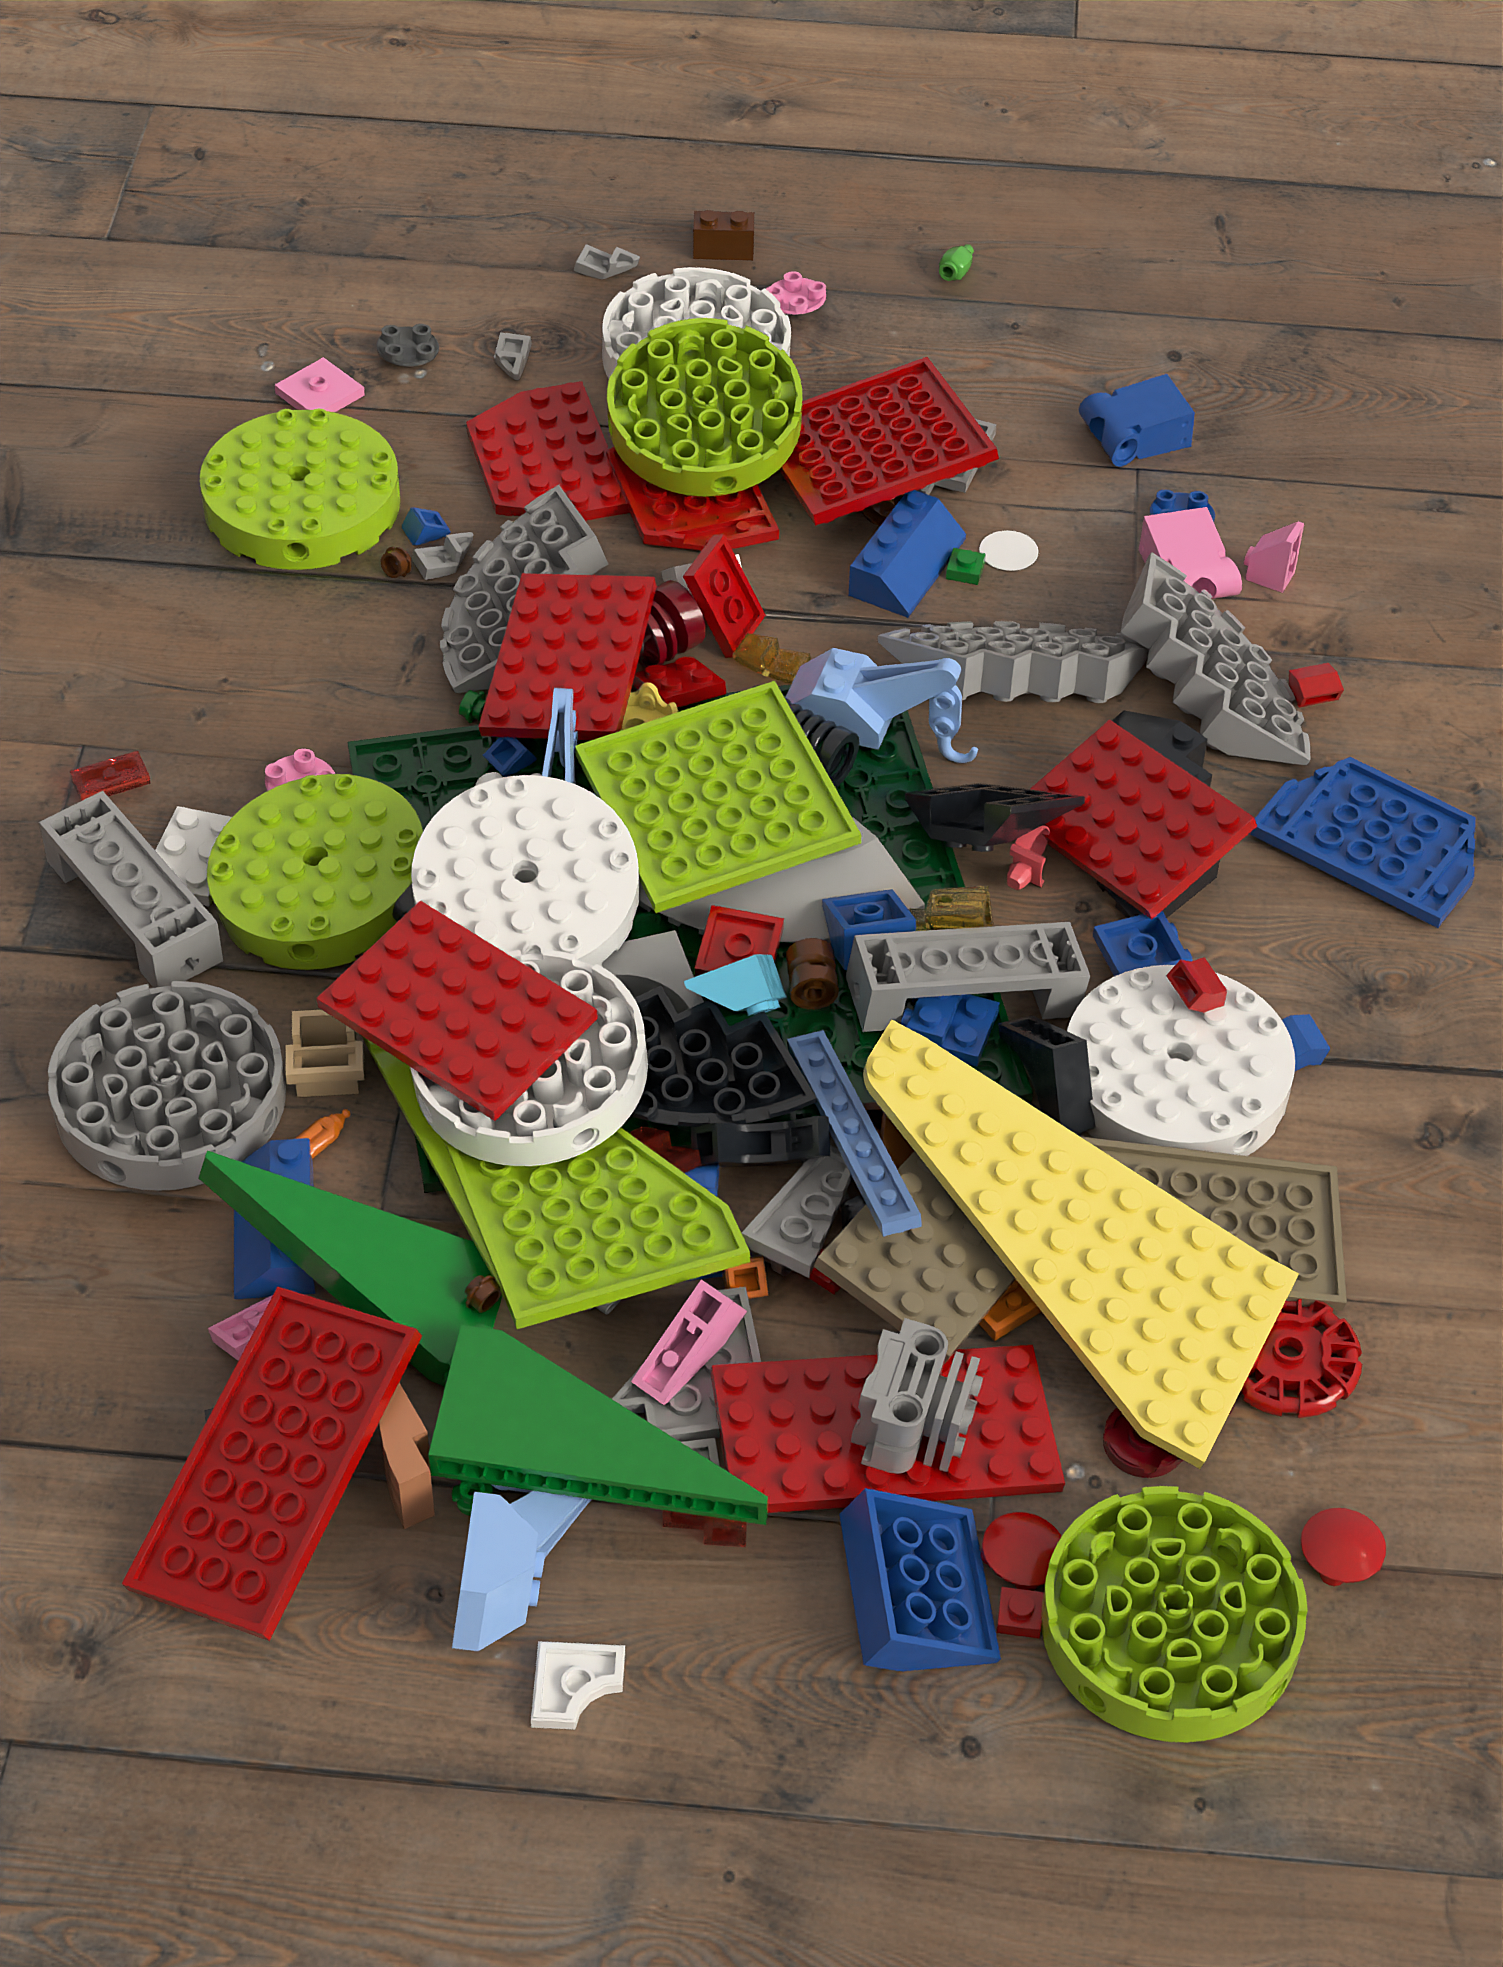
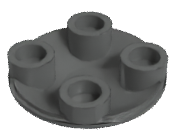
M416 324L413 327L386 325L382 328L381 336L377 341V351L383 359L392 364L419 366L432 361L437 356L439 343L431 334V328L426 324Z

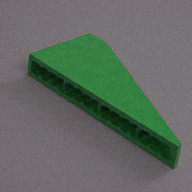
M207 1150L198 1179L341 1304L350 1309L416 1328L422 1338L409 1363L431 1382L440 1384L445 1388L461 1325H487L491 1328L494 1327L503 1297L502 1294L499 1300L484 1313H479L474 1307L468 1308L466 1306L467 1295L465 1294V1289L468 1284L479 1275L483 1277L491 1275L473 1241Z
M487 1325L460 1326L428 1453L431 1476L766 1525L768 1496L504 1331L493 1329Z

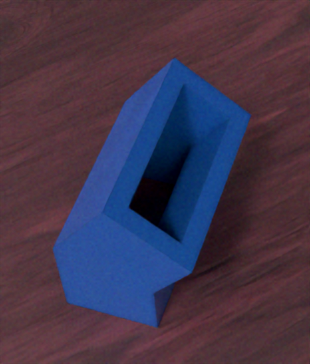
M1290 1015L1282 1019L1292 1040L1295 1053V1071L1307 1065H1321L1330 1051V1047L1311 1015Z

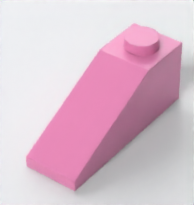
M701 1279L631 1382L661 1404L666 1405L721 1349L747 1311Z

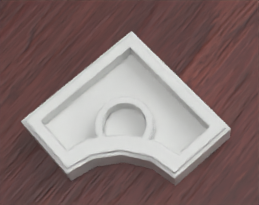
M538 1641L531 1728L575 1730L580 1714L590 1702L605 1694L622 1692L625 1645Z

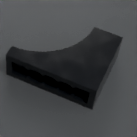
M1032 1015L999 1023L1000 1038L1014 1049L1023 1062L1033 1083L1041 1112L1078 1136H1081L1083 1131L1096 1128L1095 1117L1090 1104V1100H1093L1087 1040Z

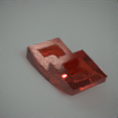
M640 1127L629 1132V1134L683 1173L701 1166L699 1150L671 1146L669 1131Z
M663 1510V1527L704 1530V1545L746 1547L747 1522Z

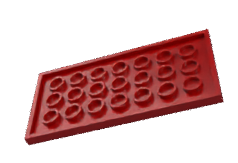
M277 1287L129 1568L122 1585L131 1592L270 1641L422 1338L419 1331L413 1327Z
M1033 1345L956 1350L957 1352L964 1353L957 1381L964 1382L972 1356L980 1358L976 1375L984 1378L978 1397L970 1396V1399L977 1401L971 1425L969 1424L967 1434L959 1433V1437L966 1438L961 1457L952 1456L947 1472L939 1470L946 1442L939 1441L932 1466L923 1465L929 1437L923 1436L915 1463L906 1472L898 1474L889 1473L861 1464L866 1447L852 1443L851 1438L854 1426L861 1417L858 1408L860 1396L866 1378L873 1372L875 1364H877V1355L712 1365L710 1375L725 1470L768 1496V1513L846 1508L865 1488L928 1501L1056 1493L1063 1492L1065 1486ZM955 1353L944 1364L941 1376L948 1377Z

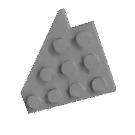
M746 1287L718 1290L747 1312L721 1349L666 1405L661 1404L631 1382L638 1370L612 1400L633 1413L644 1412L646 1421L680 1442L720 1438L710 1375L712 1365L761 1362Z

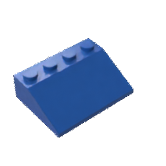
M865 1488L839 1514L863 1665L895 1671H912L993 1664L1001 1660L973 1510Z

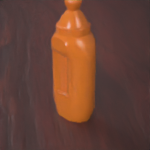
M344 1109L342 1113L330 1114L329 1116L317 1119L294 1139L309 1138L312 1159H314L339 1137L340 1131L344 1127L345 1119L349 1118L351 1113L348 1109Z

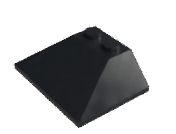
M973 783L905 792V801L930 839L945 841L946 847L962 848L967 847V844L972 845V851L988 852L994 850V845L1009 843L1085 803V796Z

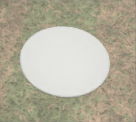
M1016 531L994 532L986 536L979 547L980 553L986 554V563L1006 571L1027 568L1038 557L1036 543L1029 536Z

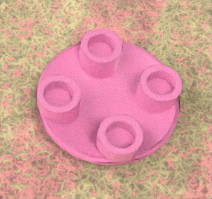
M788 272L784 274V279L766 288L780 302V308L784 314L797 315L809 313L820 308L826 300V285L823 282L802 278L799 272Z
M298 749L294 752V755L281 758L266 766L265 786L267 791L279 785L304 778L308 775L335 774L329 764L315 757L314 752L310 749Z

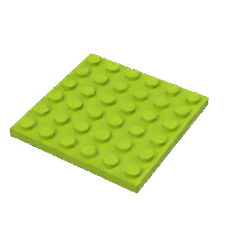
M775 681L575 746V755L595 795L615 811L631 835L637 853L639 881L655 913L861 844V833Z

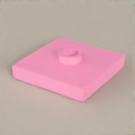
M324 357L274 385L275 394L297 410L320 408L335 413L365 396L364 387Z

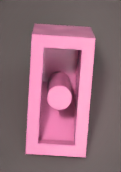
M1298 521L1265 534L1255 547L1250 546L1244 560V565L1248 566L1246 580L1283 593L1295 574L1304 523Z

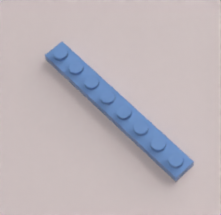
M821 1030L787 1039L788 1051L817 1098L815 1105L820 1115L829 1117V1132L882 1236L922 1227L921 1213L824 1031Z

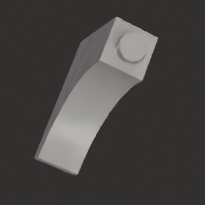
M675 930L625 941L618 951L615 950L602 962V967L617 977L630 991L633 998L662 986L677 1013H681L704 1002L701 995L686 989L684 981L694 976Z

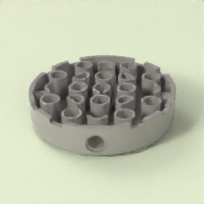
M172 981L171 986L149 988V984H144L117 992L116 999L105 1003L101 1007L97 1004L93 1005L82 1013L63 1033L55 1046L48 1067V1094L58 1134L68 1152L79 1164L98 1177L114 1184L141 1190H176L204 1184L198 1178L207 1150L242 1162L266 1144L273 1135L280 1122L286 1100V1084L281 1049L270 1024L267 1025L258 1015V1010L245 999L222 988L197 982Z

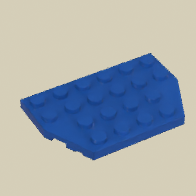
M1352 757L1338 761L1331 767L1315 770L1314 776L1299 782L1296 779L1285 782L1255 817L1257 827L1249 833L1436 928L1440 927L1471 887L1474 879L1475 866H1473L1476 817Z

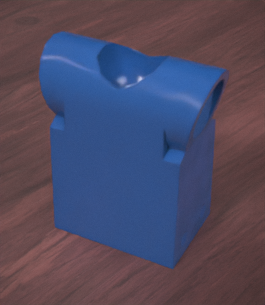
M1168 374L1116 389L1112 395L1108 393L1091 394L1080 403V416L1094 436L1101 442L1103 450L1115 466H1125L1133 461L1136 456L1139 459L1191 447L1195 412Z

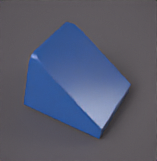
M410 508L402 523V529L412 545L428 543L446 537L451 532L440 514L432 510Z
M499 737L483 754L504 777H508L537 760L516 737Z

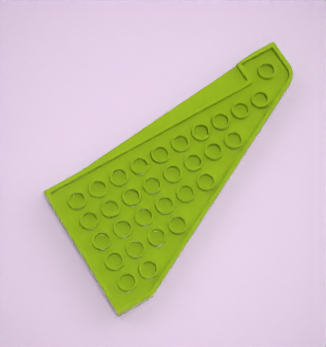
M362 1036L487 1268L500 1287L516 1329L750 1262V1251L729 1206L621 1127L613 1135L589 1151L560 1162L536 1166H509L480 1160L450 1145L427 1122L417 1101L410 1066Z

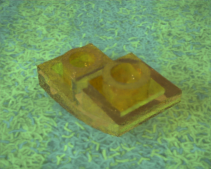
M747 633L733 653L734 660L743 666L766 677L792 684L799 667L811 660L810 653L780 649L777 638Z

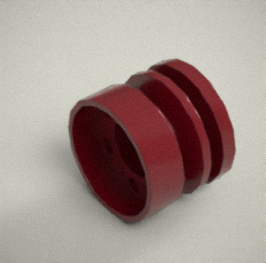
M669 580L656 587L638 663L645 668L651 665H663L664 662L674 659L676 654L685 653L701 644L705 638L706 626L702 612L690 592L679 582Z

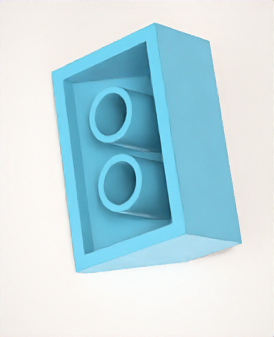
M755 954L684 981L686 989L733 1011H747L748 1016L756 1015L762 1011L767 1013L780 1008L778 1000L787 997L772 955Z

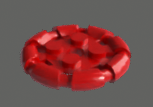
M1302 1299L1285 1301L1240 1391L1244 1395L1243 1401L1263 1412L1280 1417L1282 1413L1297 1414V1418L1317 1416L1336 1408V1402L1339 1399L1346 1400L1354 1391L1362 1372V1363L1358 1361L1362 1350L1355 1331L1345 1318L1339 1319L1333 1313V1308L1324 1302L1315 1300L1310 1306L1304 1307L1302 1306ZM1321 1325H1323L1326 1328V1330L1323 1332V1334H1321L1314 1327H1320ZM1291 1346L1297 1349L1300 1355L1288 1357L1282 1354L1279 1348ZM1331 1353H1336L1340 1358L1331 1357ZM1254 1372L1255 1378L1258 1381L1257 1383H1254L1249 1378V1376ZM1324 1378L1331 1385L1326 1388L1320 1381ZM1283 1389L1297 1390V1397L1284 1396Z

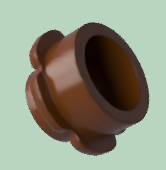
M391 546L381 557V567L385 574L391 578L406 577L407 573L412 569L411 557L403 548Z
M479 1275L474 1278L465 1289V1294L467 1295L466 1306L468 1308L474 1307L479 1313L489 1310L502 1294L500 1287L495 1282V1278L491 1275L486 1277Z

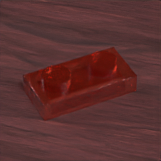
M138 751L70 771L72 783L81 801L101 791H104L107 796L151 784L149 773Z

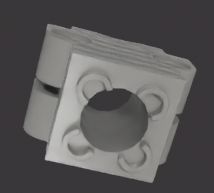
M904 1318L899 1334L883 1329L876 1350L877 1364H875L873 1372L866 1378L858 1405L861 1417L854 1426L851 1438L852 1443L866 1447L861 1464L889 1473L898 1474L906 1472L915 1463L923 1436L929 1437L923 1465L931 1467L939 1441L946 1442L939 1470L947 1472L952 1456L961 1457L966 1438L959 1437V1433L967 1434L969 1424L971 1425L977 1401L970 1399V1396L978 1397L984 1377L976 1375L980 1358L972 1356L965 1380L960 1382L957 1379L964 1353L956 1351L948 1377L941 1376L948 1350V1340L941 1330Z

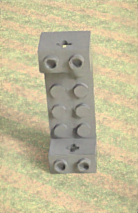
M104 791L39 822L47 862L65 883L79 877L135 943L140 972L153 988L171 986L172 981H186L223 962L217 921Z
M1070 922L855 935L846 972V980L863 1032L885 1030L891 1019L901 1024L906 999L1032 990L1042 1019L1072 1017L1076 1008L1084 999L1090 979V973Z

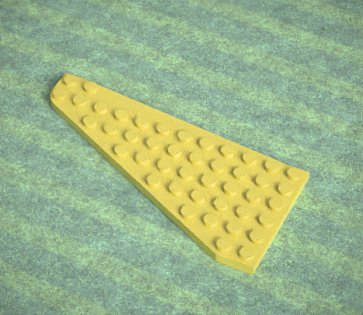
M891 1019L868 1056L864 1067V1083L869 1094L1140 1437L1201 1469L1299 1273L1263 1255L934 1042Z

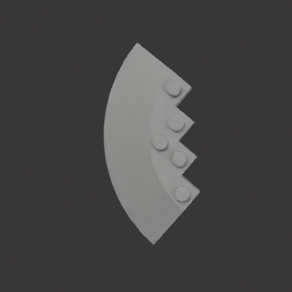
M557 485L524 507L526 513L514 522L507 520L500 526L502 532L493 541L487 540L472 557L474 564L467 574L460 576L453 588L455 596L450 607L445 608L441 627L444 633L443 640H440L445 674L455 693L489 689L522 573L593 575L598 570L609 565L596 535L560 485Z
M1151 552L1125 610L1121 633L1132 643L1141 644L1149 649L1146 667L1157 677L1167 679L1175 684L1173 703L1183 712L1193 714L1202 719L1200 734L1208 739L1207 746L1215 750L1219 749L1231 756L1307 765L1310 762V741L1308 734L1304 733L1301 728V724L1304 721L1303 714L1296 711L1292 705L1295 696L1286 680L1278 679L1270 668L1269 664L1272 661L1263 647L1252 644L1242 633L1245 627L1229 610L1222 613L1217 609L1216 604L1211 599L1213 596L1205 589L1200 593L1184 581L1187 575Z
M971 621L947 622V626L921 625V632L910 633V629L904 628L878 635V643L902 664L943 658L955 660L961 667V673L955 685L962 694V700H966L967 696L981 691L992 694L995 700L1005 702L1012 701L1014 697L1029 693L1040 695V699L1046 702H1059L1061 698L1076 693L1087 696L1086 699L1090 702L1105 703L1107 699L1122 693L1148 660L1149 654L1148 648L1141 644L1132 643L1122 633H1116L1115 637L1096 636L1097 629L1087 627L1085 629H1071L1069 632H1065L1066 625L1039 623V628H1020V624L1014 621H995L993 627L973 628V622Z
M853 818L861 833V844L658 913L667 916L668 922L678 927L683 923L698 928L699 934L704 935L711 905L784 918V929L780 942H797L805 938H818L831 943L822 907V899L893 889L910 912V908L924 909L925 903L879 839ZM639 881L638 906L650 912L653 907Z

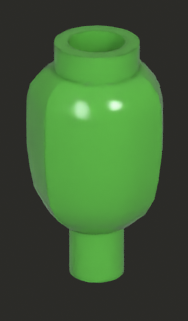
M966 244L947 250L939 263L940 276L947 281L962 279L971 267L973 247Z

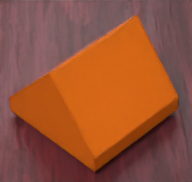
M763 1256L750 1258L749 1263L722 1271L725 1289L746 1287L748 1299L768 1296Z

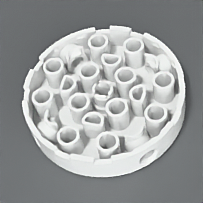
M692 267L673 269V274L660 277L653 273L634 281L633 287L625 293L620 291L607 307L602 326V361L604 370L609 379L617 366V360L632 343L636 345L648 337L647 332L671 322L694 318L728 320V325L743 329L749 326L768 336L770 343L779 350L783 349L790 357L791 325L789 317L783 313L780 308V302L773 294L765 288L760 291L750 285V279L734 273L717 269Z
M537 775L503 777L481 783L459 794L444 805L428 823L418 841L412 862L411 878L415 905L421 900L504 952L520 950L521 955L543 954V949L574 954L576 955V960L591 966L595 964L602 966V962L615 950L618 951L627 939L632 929L639 903L637 853L631 835L621 818L609 805L590 791L573 783L552 777Z
M543 949V954L521 955L520 950L505 952L595 1007L598 1019L496 1121L411 1068L417 1101L423 1115L434 1131L450 1145L467 1155L483 1161L509 1166H536L560 1162L587 1152L601 1144L626 1122L639 1103L646 1084L648 1071L642 1015L635 999L625 985L611 972L598 964L591 966L576 960V955L555 950Z
M1175 965L1137 968L1114 976L1093 989L1076 1008L1067 1029L1068 1032L1087 1040L1093 1100H1090L1096 1126V1128L1087 1130V1132L1093 1138L1248 1156L1264 1145L1275 1133L1276 1126L1281 1121L1282 1116L1285 1115L1295 1071V1053L1292 1040L1281 1018L1258 994L1243 984L1216 973L1227 989L1225 1005L1204 1013L1190 1010L1166 977Z

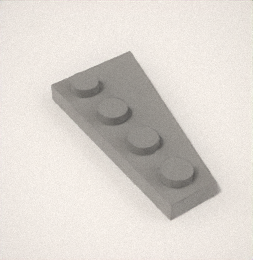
M831 1145V1156L808 1159L741 1233L748 1249L808 1278L811 1275L814 1264L853 1178L839 1150Z

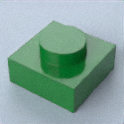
M953 548L946 570V579L978 585L985 565L986 554Z

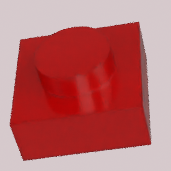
M1001 1587L996 1633L1039 1639L1042 1623L1043 1592Z

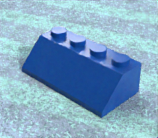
M916 490L905 493L850 565L848 596L908 618L949 563L953 548L959 549L966 539V533L939 498Z
M309 1138L271 1140L242 1161L251 1166L314 1187L313 1161ZM234 1210V1299L269 1297L274 1294L277 1287L304 1295L315 1294V1280Z

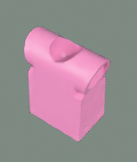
M1207 507L1144 516L1139 544V552L1144 563H1146L1151 552L1187 575L1184 581L1200 593L1205 589L1213 596L1211 599L1240 594L1242 590L1240 572L1236 564L1229 557H1226L1225 548Z

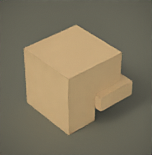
M323 1010L292 1011L293 1045H286L285 1075L287 1084H296L297 1097L359 1094L358 1080H364L363 1041H357L356 1032Z

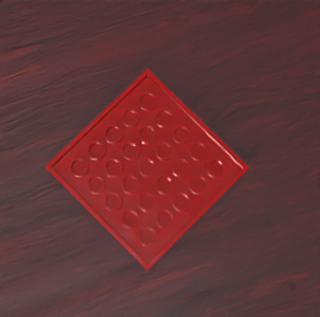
M928 357L802 401V422L799 439L792 454L779 471L816 526L822 523H829L835 518L852 512L862 511L866 507L879 502L892 500L904 493L923 489L937 481L953 478L957 474L973 468L983 467L990 462L998 460L999 456L997 447Z

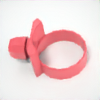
M1042 825L1017 838L1016 842L1012 844L1010 855L1013 856V863L1009 866L1007 873V885L1009 887L1020 890L1030 882L1042 888L1044 883L1042 871L1046 858L1042 857L1048 843L1042 834H1050L1047 826Z

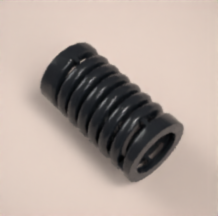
M785 698L833 785L837 788L847 777L855 762L859 750V736L843 726H836L833 721H826L821 715H814L809 709L803 710L801 705L792 704L789 699ZM844 754L847 755L841 768L831 776L841 763Z

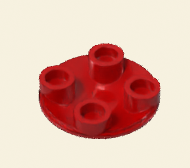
M1330 1508L1320 1511L1307 1521L1301 1534V1548L1305 1559L1320 1574L1322 1581L1328 1585L1339 1586L1342 1583L1366 1580L1380 1571L1386 1556L1384 1536L1371 1519L1357 1511L1346 1508Z
M1026 1512L1007 1513L996 1518L987 1527L982 1540L981 1558L999 1577L1014 1584L1017 1589L1034 1591L1038 1586L1045 1584L1051 1556L1062 1536L1050 1522L1040 1516Z

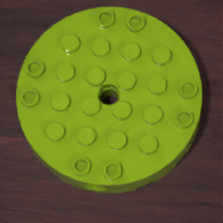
M685 319L662 325L647 332L648 337L636 345L632 343L618 358L617 366L609 377L607 387L609 434L617 453L627 466L651 484L671 492L692 496H719L736 493L769 478L781 468L792 454L799 439L802 422L803 397L801 379L788 354L783 349L779 350L770 343L769 337L749 326L743 329L728 325V320Z
M320 408L314 410L282 409L276 413L257 417L237 426L220 438L209 450L200 471L203 509L210 532H213L219 538L220 544L238 557L242 554L254 558L256 564L271 568L289 570L321 568L341 563L340 557L353 552L360 555L377 544L379 536L386 529L390 530L400 508L397 460L386 439L372 427L357 419Z
M350 774L308 775L304 778L279 785L261 794L241 808L223 827L216 838L208 859L207 882L220 920L230 939L246 954L251 952L262 957L264 963L281 968L297 970L324 969L356 961L355 955L367 951L397 923L392 916L393 908L397 899L412 884V862L416 846L423 833L422 825L416 811L401 794L381 782Z
M1177 1486L1143 1487L1140 1493L1119 1497L1116 1494L1098 1502L1080 1515L1060 1538L1049 1562L1043 1592L1041 1629L1044 1645L1057 1675L1066 1688L1089 1711L1111 1725L1137 1736L1166 1742L1187 1743L1220 1738L1234 1733L1259 1719L1278 1701L1287 1688L1297 1665L1306 1630L1308 1609L1303 1580L1298 1578L1296 1570L1290 1561L1291 1554L1281 1540L1267 1525L1241 1506L1208 1492H1204V1495L1201 1496L1193 1493L1179 1492V1487Z

